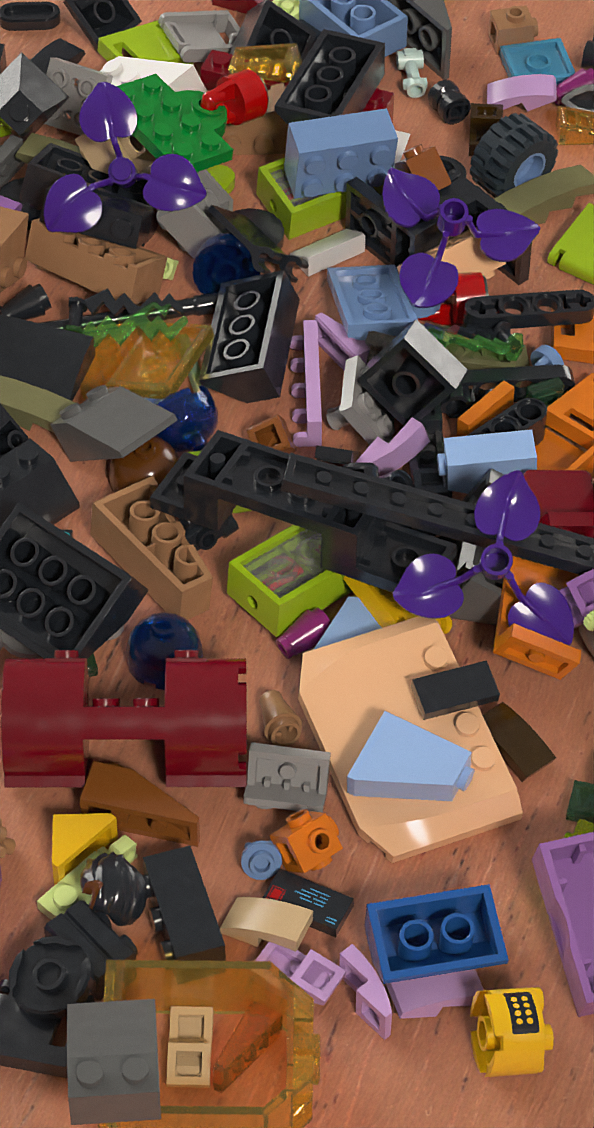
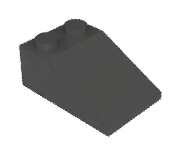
M388 0L408 16L406 48L422 49L424 63L443 80L448 79L452 26L444 0Z
M101 385L86 394L88 399L80 405L79 403H74L59 412L61 417L50 425L70 462L124 458L175 423L177 418L175 414L122 386L107 388L106 385Z
M155 999L67 1004V1077L71 1125L161 1119Z

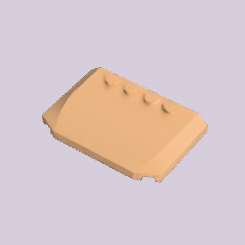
M421 616L304 652L301 662L298 700L320 750L331 752L329 770L356 832L367 843L373 842L386 853L385 858L391 863L521 820L523 814L517 787L478 706L423 720L411 689L412 679L459 668V665L438 621ZM384 711L471 751V768L475 769L465 791L459 789L453 801L353 796L347 793V775Z

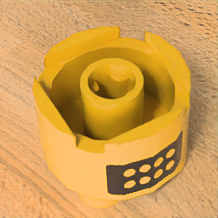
M540 987L477 991L473 996L470 1017L478 1016L477 1030L470 1031L471 1044L477 1068L480 1073H486L485 1077L543 1072L545 1051L553 1049L554 1037L551 1025L544 1024L542 1014L544 996Z

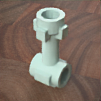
M405 48L402 51H396L397 70H403L407 75V79H403V90H407V94L412 98L423 96L428 82L427 78L420 77L418 70L424 67L422 49Z

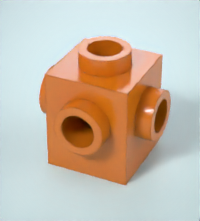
M308 809L293 813L286 819L287 824L269 835L273 844L281 852L282 862L286 870L291 872L306 873L309 870H319L330 864L333 860L331 856L343 849L337 837L339 836V829L334 820L326 813L308 811Z

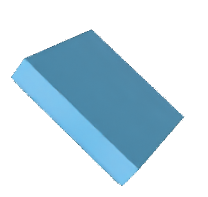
M561 38L500 46L499 56L508 78L532 74L554 75L556 85L576 73Z

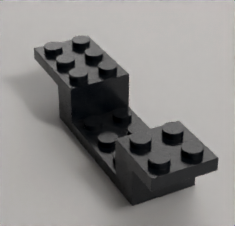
M220 430L216 431L198 456L184 452L150 497V508L215 531L220 529L233 509L238 505L322 534L321 568L392 593L399 584L407 567L418 557L426 554H439L452 562L457 551V544L387 520L281 491L290 454Z

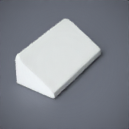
M345 229L290 253V255L301 257L308 262L309 267L307 269L301 268V270L309 277L365 252V235L362 232Z

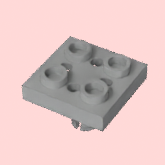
M56 57L50 58L46 75L69 96V99L45 124L81 136L84 132L80 126L79 115L84 101L99 82L111 84L113 76Z
M358 355L349 358L345 363L341 404L327 410V421L330 427L336 431L351 424L369 445L377 437L389 444L395 432V417L357 381L366 367L363 360Z

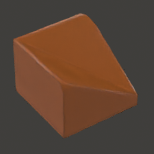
M278 414L246 429L250 441L288 454L297 451L285 420Z

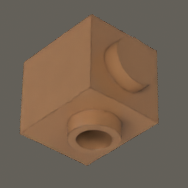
M527 5L490 10L488 36L496 55H499L500 46L533 42L534 37L538 36L537 19L531 17Z

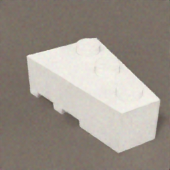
M118 56L107 62L103 69L100 70V72L113 76L111 84L115 86L156 73L175 92L184 90L207 92L194 65Z

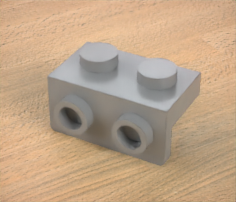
M252 742L249 749L247 786L243 803L255 805L260 809L279 808L294 810L295 812L308 809V811L323 813L328 793L331 752Z

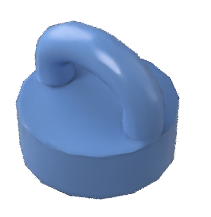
M546 344L539 346L530 356L533 366L564 365L563 359L557 350Z

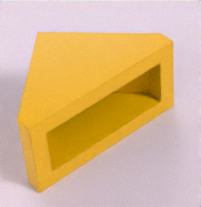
M113 814L53 815L52 869L54 886L94 851L97 852L103 846L109 849L111 844L118 840L117 819Z

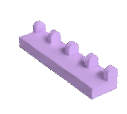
M303 320V335L292 336L290 348L293 350H304V358L292 359L290 368L295 373L305 372V383L293 384L291 394L295 398H306V408L295 409L292 412V420L295 423H307V432L295 433L293 435V443L297 447H316V445L322 446L317 320Z

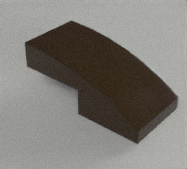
M471 103L469 156L474 155L476 146L490 127L503 118V105Z
M504 702L482 715L500 753L521 782L556 759V756L532 727Z

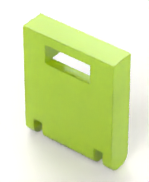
M158 20L98 38V52L108 62L118 56L124 57L122 55V48H124L133 58L191 65L195 63H186L182 60L180 54H178L159 25Z
M588 203L550 251L547 263L555 266L559 262L560 270L593 285L594 204Z

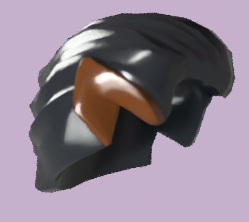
M114 852L110 854L103 853L97 858L87 859L86 866L80 875L82 893L92 895L89 907L94 911L108 915L116 926H127L136 922L143 913L147 901V886L142 874L122 854L116 855Z

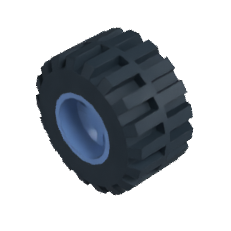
M513 113L509 117L505 116L498 123H494L476 146L475 153L470 162L472 165L470 168L472 180L496 198L520 184L550 173L555 166V159L558 156L557 140L524 114L520 113L518 115Z

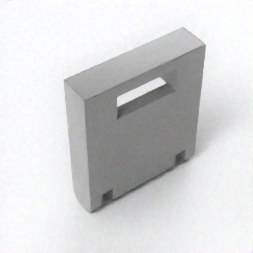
M228 10L166 12L161 14L158 20L168 39L186 63L205 62L211 50L230 54L240 27ZM219 33H226L229 38L228 44L224 42Z

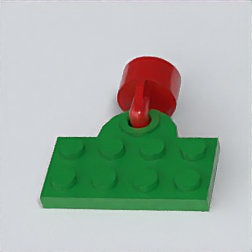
M250 69L220 78L216 88L205 93L193 90L175 92L156 73L117 86L130 98L137 112V127L132 135L156 159L166 154H177L190 161L196 172L232 160L234 149L222 138L225 134L226 125L232 124L237 126L261 118L266 114L269 104L265 83L258 74Z

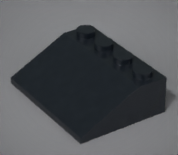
M19 502L0 528V629L44 659L54 658V650H78V658H89L127 623L149 591L134 577Z

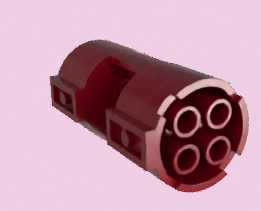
M54 650V658L5 659L1 701L4 788L84 787L88 772L89 740H165L166 787H246L247 763L238 762V755L247 754L246 682H238V674H246V658H198V650H174V658H166L165 706H159V698H134L133 706H120V698L92 699V706H89L87 658H78V650Z

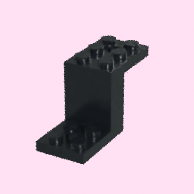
M464 176L438 190L440 194L439 204H443L444 201L451 198L462 200L468 207V215L473 217L472 222L475 227H477L476 221L481 213L490 209L507 210L503 204L495 201L482 191L479 186L474 185ZM358 177L347 182L345 229L362 232L365 235V249L385 265H395L397 269V266L403 264L409 256L416 253H424L440 245L443 233L437 226L438 217L429 222H425L421 218L413 227H402L388 217L384 209L383 197L372 186L367 185ZM465 225L463 232L469 230L467 225ZM449 236V239H448V240H450V239H452V238H454V237H456V236ZM532 242L520 257L506 262L505 265L497 268L518 285L529 279Z

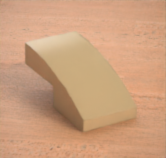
M237 897L220 927L221 934L256 947L259 946L263 939L297 951L313 921V910L273 899Z
M171 1006L167 1056V1087L210 1088L213 1007Z

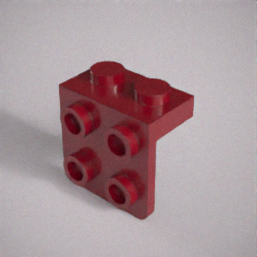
M527 470L523 474L540 506L539 523L594 538V489L589 472L585 470Z

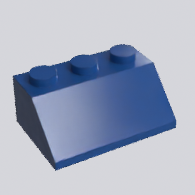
M490 884L366 905L365 932L372 963L383 984L508 964L509 959Z

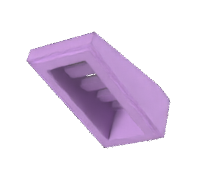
M323 313L315 315V320H317L318 345L344 371L347 359L358 355L367 365L378 353V348L369 340L348 338L342 324Z

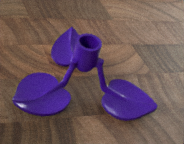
M99 82L84 101L80 110L79 121L84 134L91 140L101 143L111 139L116 159L109 165V178L92 183L88 187L85 180L78 174L65 175L58 179L52 185L46 197L44 206L45 225L49 232L68 233L84 232L94 227L101 218L103 207L100 197L92 191L101 187L112 186L114 183L118 187L128 188L134 185L136 181L148 180L143 189L144 199L149 205L161 211H179L192 207L205 199L207 192L194 166L186 158L177 154H166L157 158L151 165V174L138 173L133 162L123 157L117 137L126 138L135 132L138 120L135 106L120 88L108 82Z
M392 167L387 172L382 197L384 209L388 217L394 223L406 228L415 226L421 218L425 222H429L438 217L437 226L443 233L435 259L427 253H416L409 256L400 268L399 281L401 288L410 304L417 308L437 306L445 302L456 290L459 278L458 270L453 264L441 260L449 236L461 234L465 225H467L474 238H481L480 249L483 254L498 262H509L520 257L539 234L540 226L521 214L504 209H490L481 213L476 221V229L472 222L473 217L468 215V207L462 200L451 198L444 201L443 204H439V191L428 179L419 175L405 173Z
M520 470L510 472L495 480L486 488L477 501L474 511L477 529L485 535H497L496 544L488 546L483 551L478 565H475L463 575L456 577V568L451 560L439 554H426L415 559L407 567L399 584L393 591L394 600L408 612L425 618L438 619L452 615L462 606L464 594L458 584L467 581L481 572L491 580L505 578L516 598L520 601L514 604L509 611V627L515 623L567 645H570L573 640V616L563 594L552 585L540 582L532 585L525 596L515 581L514 574L510 571L513 556L511 551L503 545L504 537L511 541H522L535 532L540 521V506L537 498Z

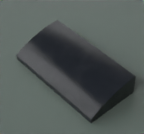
M0 314V375L48 390L73 401L96 356L94 337Z

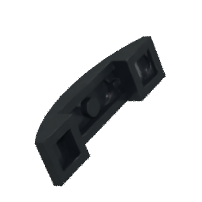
M438 404L419 421L423 424L430 442L408 462L409 473L414 488L452 498V491L448 490L446 475L439 476L437 454L444 453L443 418L441 404Z

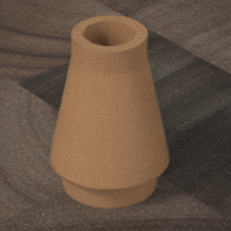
M270 690L265 692L259 700L262 708L265 737L277 746H289L295 743L301 735L302 721L300 717L286 703L279 691Z

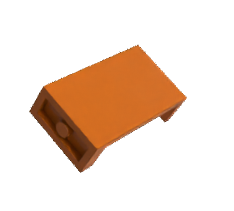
M503 380L463 413L457 421L456 437L467 436L511 407L514 402L515 387ZM545 428L544 439L535 446L537 470H585L594 479V445L586 452H583Z
M513 556L510 571L514 574V579L525 596L529 588L536 583L550 584L561 590L567 587V582L577 578L575 573ZM503 578L493 653L561 680L580 664L581 650L515 623L509 627V611L514 604L520 601L516 598L508 581Z

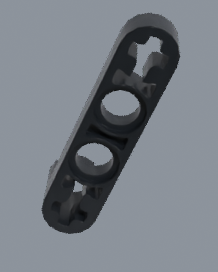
M565 290L473 297L465 303L461 327L466 328L468 324L493 330L500 321H509L510 329L588 323L594 317V295L585 290ZM547 306L553 308L555 311L546 312L539 309V307ZM505 309H515L520 311L521 314H511L506 312ZM476 335L470 341L473 344H482L486 342V339Z
M559 364L467 370L457 389L440 403L441 411L447 414L449 418H459L473 404H476L494 389H481L480 387L483 384L495 383L499 385L503 380L515 387L514 402L529 398V396L545 389L530 390L531 387L554 384V387L540 394L553 393L552 396L544 400H557L575 386L573 372L570 367ZM520 381L532 382L527 387L520 388L515 386Z

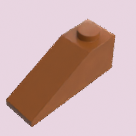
M422 144L403 152L405 159L395 163V169L422 176L431 181L438 190L452 184L435 146L423 149Z
M93 761L80 797L81 814L111 813L117 819V830L198 847L200 842L199 817L133 769L125 768L115 763L105 764Z

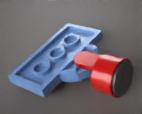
M395 265L327 268V282L347 337L356 340H369L373 336L395 338L407 325L416 319L431 321L441 325H461L467 300L473 297L489 296L487 281L481 272L458 273V284L454 293L447 299L448 304H439L430 308H417L410 304L403 292Z

